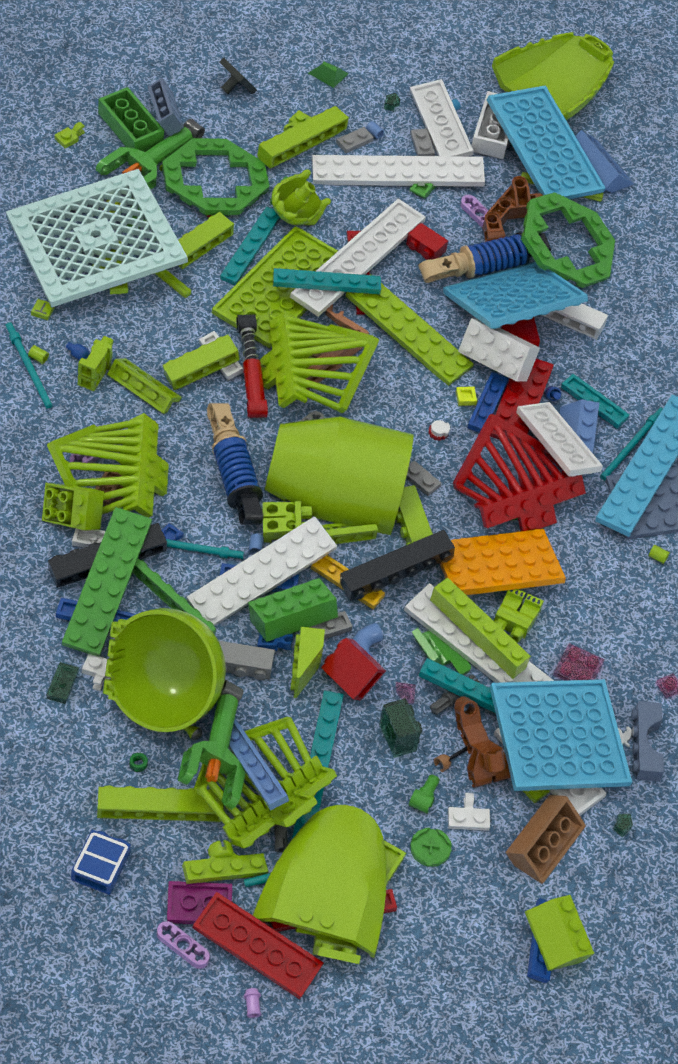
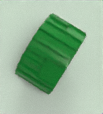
M134 753L130 757L129 766L134 772L140 773L147 769L148 759L144 753ZM142 760L143 764L136 765L134 762Z

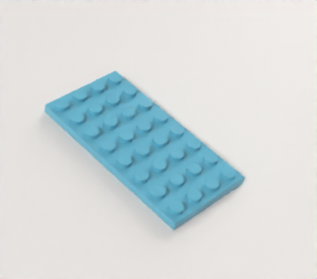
M546 85L488 96V104L539 193L547 195L555 192L568 199H574L604 192V184Z

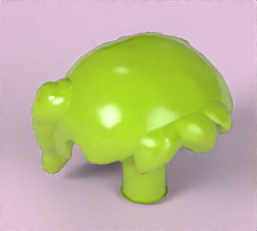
M309 169L282 180L272 191L271 201L275 212L283 221L290 225H315L323 215L326 207L331 203L329 198L320 200L319 196L315 193V186L307 181L311 175Z

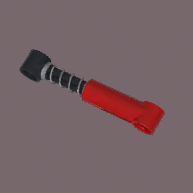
M256 314L237 315V332L241 334V341L244 343L242 346L244 350L243 356L245 357L243 372L248 418H267L268 406L264 394L261 362L256 359L258 357L256 355L257 348H255L256 341L254 340L255 332L257 331Z

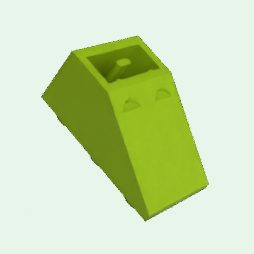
M46 482L42 521L80 530H99L101 528L104 491Z
M301 627L300 634H296L290 690L294 691V698L298 697L320 667L325 629Z

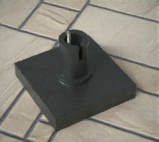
M224 57L220 60L219 63L231 73V77L221 86L227 94L238 83H241L251 94L257 91Z

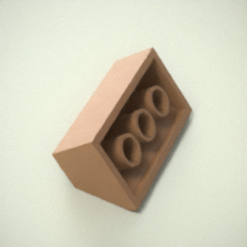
M549 795L505 853L515 867L543 884L586 825L567 796Z

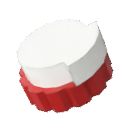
M441 420L434 421L429 427L428 434L434 440H445L448 437L450 425Z

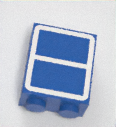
M92 829L71 870V880L110 895L130 855L131 844L124 839H116L103 831Z

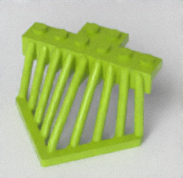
M283 311L269 322L272 350L260 359L264 388L269 390L276 384L278 405L282 408L287 407L296 399L306 403L307 398L340 413H344L350 405L379 339L373 335L333 324L326 326L296 318ZM359 347L364 348L362 354L358 357L309 358L311 355ZM356 364L354 371L351 373L307 369L311 365ZM321 377L348 380L349 382L346 388L341 390L307 380L306 378ZM306 388L341 397L339 403H336Z
M145 413L129 421L95 426L93 424L47 443L49 452L65 485L87 487L120 484L124 487L104 493L103 501L120 496L124 497V499L103 506L102 515L114 511L115 507H123L124 510H135L142 516L149 518L153 516L154 492L159 496L167 494L169 464L157 455L159 424ZM63 452L116 460L121 465L69 463L65 460ZM70 470L118 472L122 476L76 480Z
M289 716L244 731L250 741H255L256 745L283 779V781H277L288 795V802L270 810L263 798L256 795L243 783L242 793L252 803H247L241 796L238 805L243 811H239L237 807L232 810L227 808L234 817V819H230L208 792L207 786L222 802L223 790L216 782L206 781L207 766L202 764L194 788L197 794L203 797L225 826L222 828L232 845L247 848L258 837L268 833L275 824L286 828L294 825L298 818L309 813L312 807L317 804L314 797L316 792L328 786L337 777L334 769L322 766L318 756H314L311 759L293 719ZM288 728L305 763L303 766H300L280 730ZM273 735L294 771L292 774L287 772L262 739L263 736ZM219 773L217 782L223 788L225 787L226 778ZM245 773L244 780H246L257 791V789Z

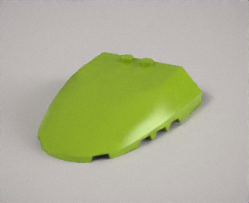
M573 32L553 35L549 40L541 38L538 43L534 44L528 42L523 48L515 47L495 57L492 68L500 88L506 92L546 85L565 120H568L595 97L608 78L614 61L611 48L599 38L586 33L584 36H574Z
M350 805L329 806L316 812L297 832L275 864L259 897L253 916L262 922L276 921L350 942L369 953L370 957L375 958L386 896L384 838L376 821L362 809Z

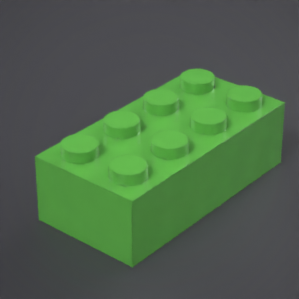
M128 87L98 99V114L126 147L146 152L164 140V129Z
M320 578L248 602L250 620L266 642L300 631L301 627H311L338 617L337 599Z

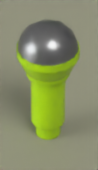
M192 725L184 728L190 739L198 740L201 738V728Z

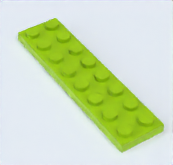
M382 283L380 294L346 292L345 297L448 386L473 368L474 363L458 352L457 348Z

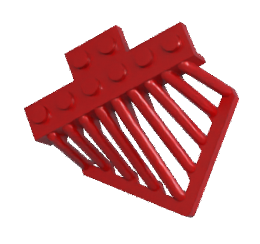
M494 414L488 416L453 481L456 491L478 502L474 506L480 509L485 528H490L518 518L520 531L544 528L557 523L553 505L586 494L582 475L569 477L540 441ZM492 431L496 432L516 469L519 483L493 443H491L490 435ZM512 446L514 447L515 451L517 452L518 456L520 457L521 461L523 462L524 466L526 467V469H527V471H528V473H529L530 479L528 478V476H527V474H526V472H525L523 466L521 465V463H520V461H519V459H518L516 453L514 452ZM484 447L487 448L506 477L509 489L481 457L480 453ZM528 456L530 457L536 468L539 470L540 476L538 475ZM475 463L481 467L497 486L499 494L473 475L472 468ZM466 479L487 494L489 499L464 486Z

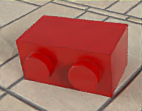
M420 223L408 233L406 245L411 250L421 254L426 260L440 258L446 252L448 240L423 223Z

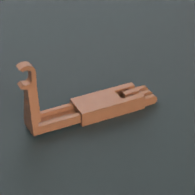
M333 304L326 309V316L338 326L369 334L366 329L344 317V311H340L338 314L331 311L333 310ZM363 347L325 352L317 358L353 356ZM342 364L311 365L307 369L336 371L342 367ZM308 377L306 379L319 383L325 378Z

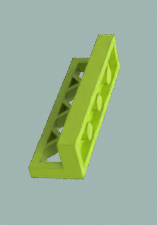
M126 358L115 359L107 373L108 376L163 414L168 412L173 402H179L182 398Z
M340 523L322 525L336 544L376 539L378 532L376 524L353 527Z

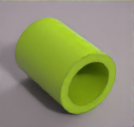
M33 345L29 350L28 356L44 364L49 358V353Z
M654 544L648 556L664 564L670 552Z

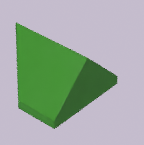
M325 61L308 72V74L333 88L348 75L346 71Z

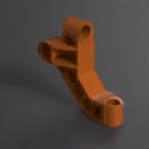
M522 176L514 177L511 186L485 214L482 227L485 242L504 238L503 224L508 219L525 218L527 214L526 206L530 199L543 196L541 193L530 194L526 178Z
M462 696L458 698L455 702L454 710L457 728L461 730V738L465 747L467 746L468 754H471L467 771L469 780L473 782L472 787L476 788L491 784L492 780L493 782H498L511 778L503 748L489 740L481 722L479 706L468 697ZM469 703V708L464 711L465 705Z

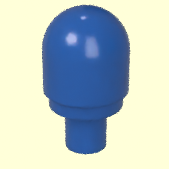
M68 342L66 348L71 351V355L79 361L81 358L87 359L90 355L89 349L77 343L74 345Z
M550 386L546 389L545 396L548 400L555 402L560 399L561 391L555 386Z

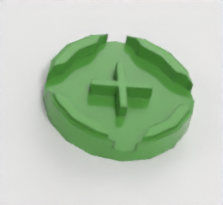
M430 828L417 831L413 835L410 844L411 854L414 859L428 867H437L444 864L449 859L452 847L449 837L443 831Z

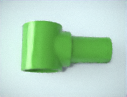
M429 775L424 786L420 787L419 790L415 789L408 805L428 814V809L432 807L435 800L434 791L440 779L435 775Z

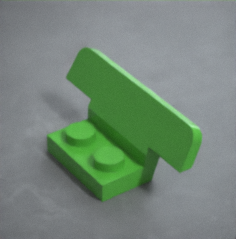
M419 628L412 631L416 642L428 659L443 666L452 663L457 672L462 675L469 673L471 669L469 662L428 630L421 633Z

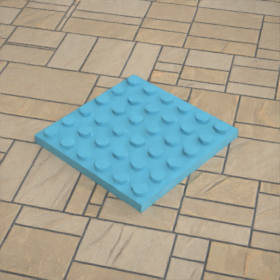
M536 262L443 287V293L490 329H497L505 324H515L523 319L529 320L537 315H547L551 311L564 310L565 307L579 306L581 303L588 301L586 293L549 269L545 271L539 268Z
M605 679L491 683L490 691L514 791L624 787L632 784Z

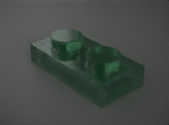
M60 662L46 694V699L66 704L79 673V667Z

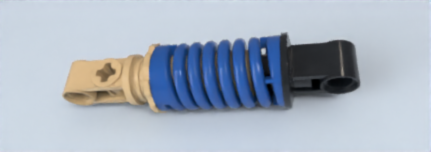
M519 232L510 237L506 236L472 246H462L460 253L454 252L450 256L425 260L419 264V269L425 283L452 276L460 277L463 274L469 279L475 275L492 273L500 269L511 268L512 266L528 265L532 256L521 240L522 233ZM539 233V236L541 237L549 251H551V247L545 233Z
M209 403L207 417L210 420L215 442L212 445V452L216 458L224 484L228 505L233 509H237L241 525H260L263 521V511L259 502L263 498V492L258 484L251 457L247 450V441L245 437L240 436L238 429L235 427L230 405L228 403Z

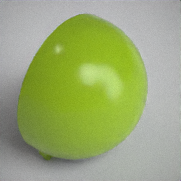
M170 608L147 610L127 620L120 619L118 622H111L110 637L115 639L109 640L107 655L109 659H107L105 676L110 677V679H104L103 694L108 695V699L114 700L127 717L138 725L153 731L173 732L193 725L213 708L224 686L226 665L219 640L204 622L187 612Z

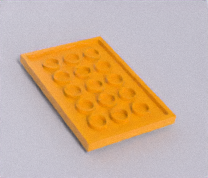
M544 529L453 539L451 542L455 547L454 557L448 562L440 563L445 578L448 577L466 595L563 584L566 579Z

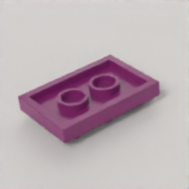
M169 881L167 921L173 924H194L216 892L232 901V884L203 882L186 884V882Z

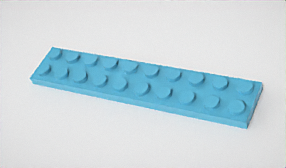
M672 394L596 516V522L630 537L678 457L677 396Z

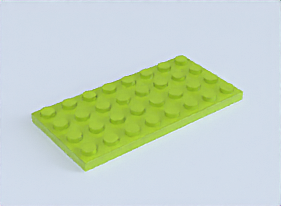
M295 226L212 308L211 313L236 329L237 315L256 314L257 331L255 332L254 339L270 349L272 342L269 322L283 311L296 318H300L307 311L306 308L290 298L291 292L296 288L273 287L274 268L316 271L335 255L338 250Z

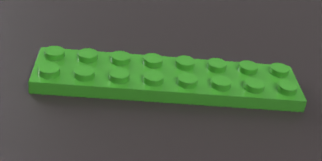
M115 507L63 637V646L100 657L111 629V622H114L152 524L151 518Z

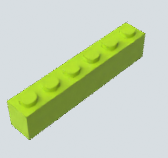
M337 106L326 109L324 112L314 115L312 118L275 135L271 139L261 142L258 147L257 157L271 169L346 130L349 117Z
M448 577L434 587L430 601L512 679L527 668L531 656Z
M110 785L98 787L97 818L222 822L203 797L197 794L195 788L176 789L169 787L157 789L155 787L135 788L133 786L113 787ZM208 789V792L223 809V803L211 789Z

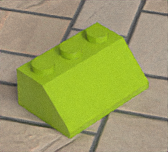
M571 895L551 899L525 911L548 971L582 963L594 954Z

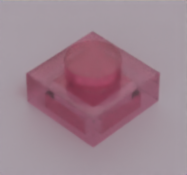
M674 673L656 681V685L665 698L678 694V679Z

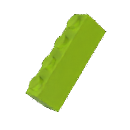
M218 212L214 216H210L204 223L197 225L189 233H185L178 241L187 255L188 262L178 266L184 269L231 237L234 232V223Z
M229 334L218 337L215 341L201 345L191 352H186L174 360H169L162 366L164 375L173 390H177L239 361L240 358L237 347Z
M415 485L404 487L396 516V522L401 525V537L405 538L406 545L432 535Z

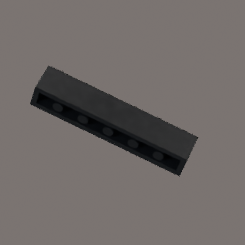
M159 523L151 524L138 557L140 560L167 550V541ZM101 542L91 543L88 547L74 549L67 554L56 555L48 560V569L57 588L88 577Z
M441 530L340 573V584L350 601L361 599L368 593L378 592L387 585H394L401 579L413 577L422 570H429L441 562L450 561L454 557L455 547L445 530Z

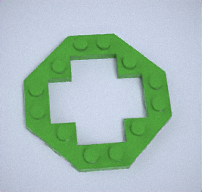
M192 138L162 161L166 191L171 194H177L180 196V200L190 206H196L199 208V212L204 215H215L218 212L223 215H240L247 206L254 204L262 194L265 195L269 191L270 186L265 164L228 139ZM196 155H228L230 167H247L251 186H235L236 198H203L201 186L184 185L181 167H196Z
M555 192L530 199L526 206L527 214L524 218V232L522 233L521 240L539 268L545 271L549 269L566 281L570 279L576 282V285L581 288L607 280L611 274L615 239L597 212ZM561 210L569 224L582 220L598 246L588 251L596 264L576 270L568 256L555 260L539 236V233L545 232L549 228L542 216Z

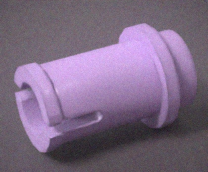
M256 988L247 989L244 994L247 1004V1016L249 1018L261 1016L259 1003L261 993Z

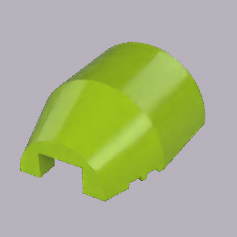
M341 416L281 423L264 490L284 501L286 499L293 503L301 501V506H312V516H315L317 519L350 525L352 527L376 524L378 528L377 533L391 535L408 472L414 434Z

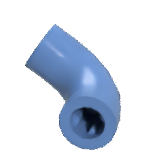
M372 623L357 631L353 639L372 656L369 650L370 646L382 641L383 633L377 623Z

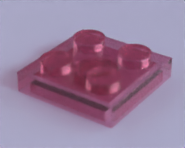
M569 643L553 676L564 681L595 680L605 659Z

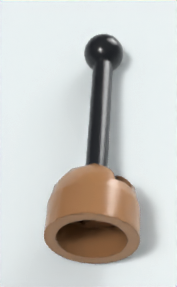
M467 746L451 756L446 754L434 758V764L437 766L439 763H442L443 769H440V771H446L451 766V760L466 752Z

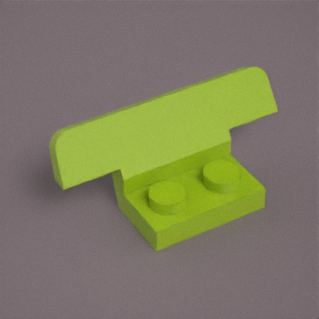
M296 927L295 932L315 936L312 954L356 964L360 963L361 956L356 955V945Z

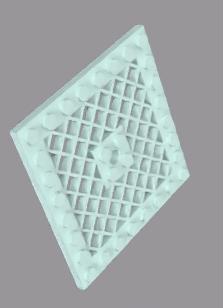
M139 169L6 211L7 218L51 307L188 262L186 253ZM106 257H107V258H111L110 261H107V260H104V259H105ZM119 260L123 262L122 264L116 263V261ZM66 277L72 278L70 281L65 280Z

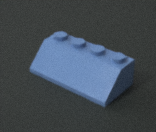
M583 130L575 136L604 184V192L607 190L613 193L634 184L596 138Z
M581 399L560 407L559 414L593 453L599 403Z

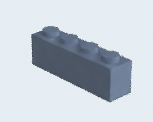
M160 78L149 85L148 89L158 122L167 134L171 136L180 132L184 126L173 91L163 78Z

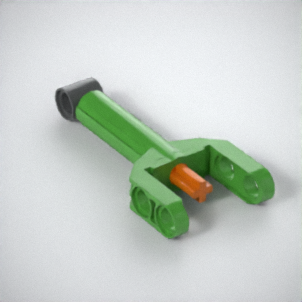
M190 118L184 123V128L180 132L168 136L146 152L131 147L118 148L98 162L96 171L101 175H108L128 162L130 167L122 171V174L139 169L149 189H153L156 187L157 164L165 160L192 138H202L205 129Z
M225 680L217 702L209 741L195 743L183 753L178 781L185 785L189 784L198 771L199 762L207 766L205 777L208 782H216L219 773L226 774L222 803L225 807L232 810L240 800L246 773L240 761L228 749L238 702L241 700L244 690Z

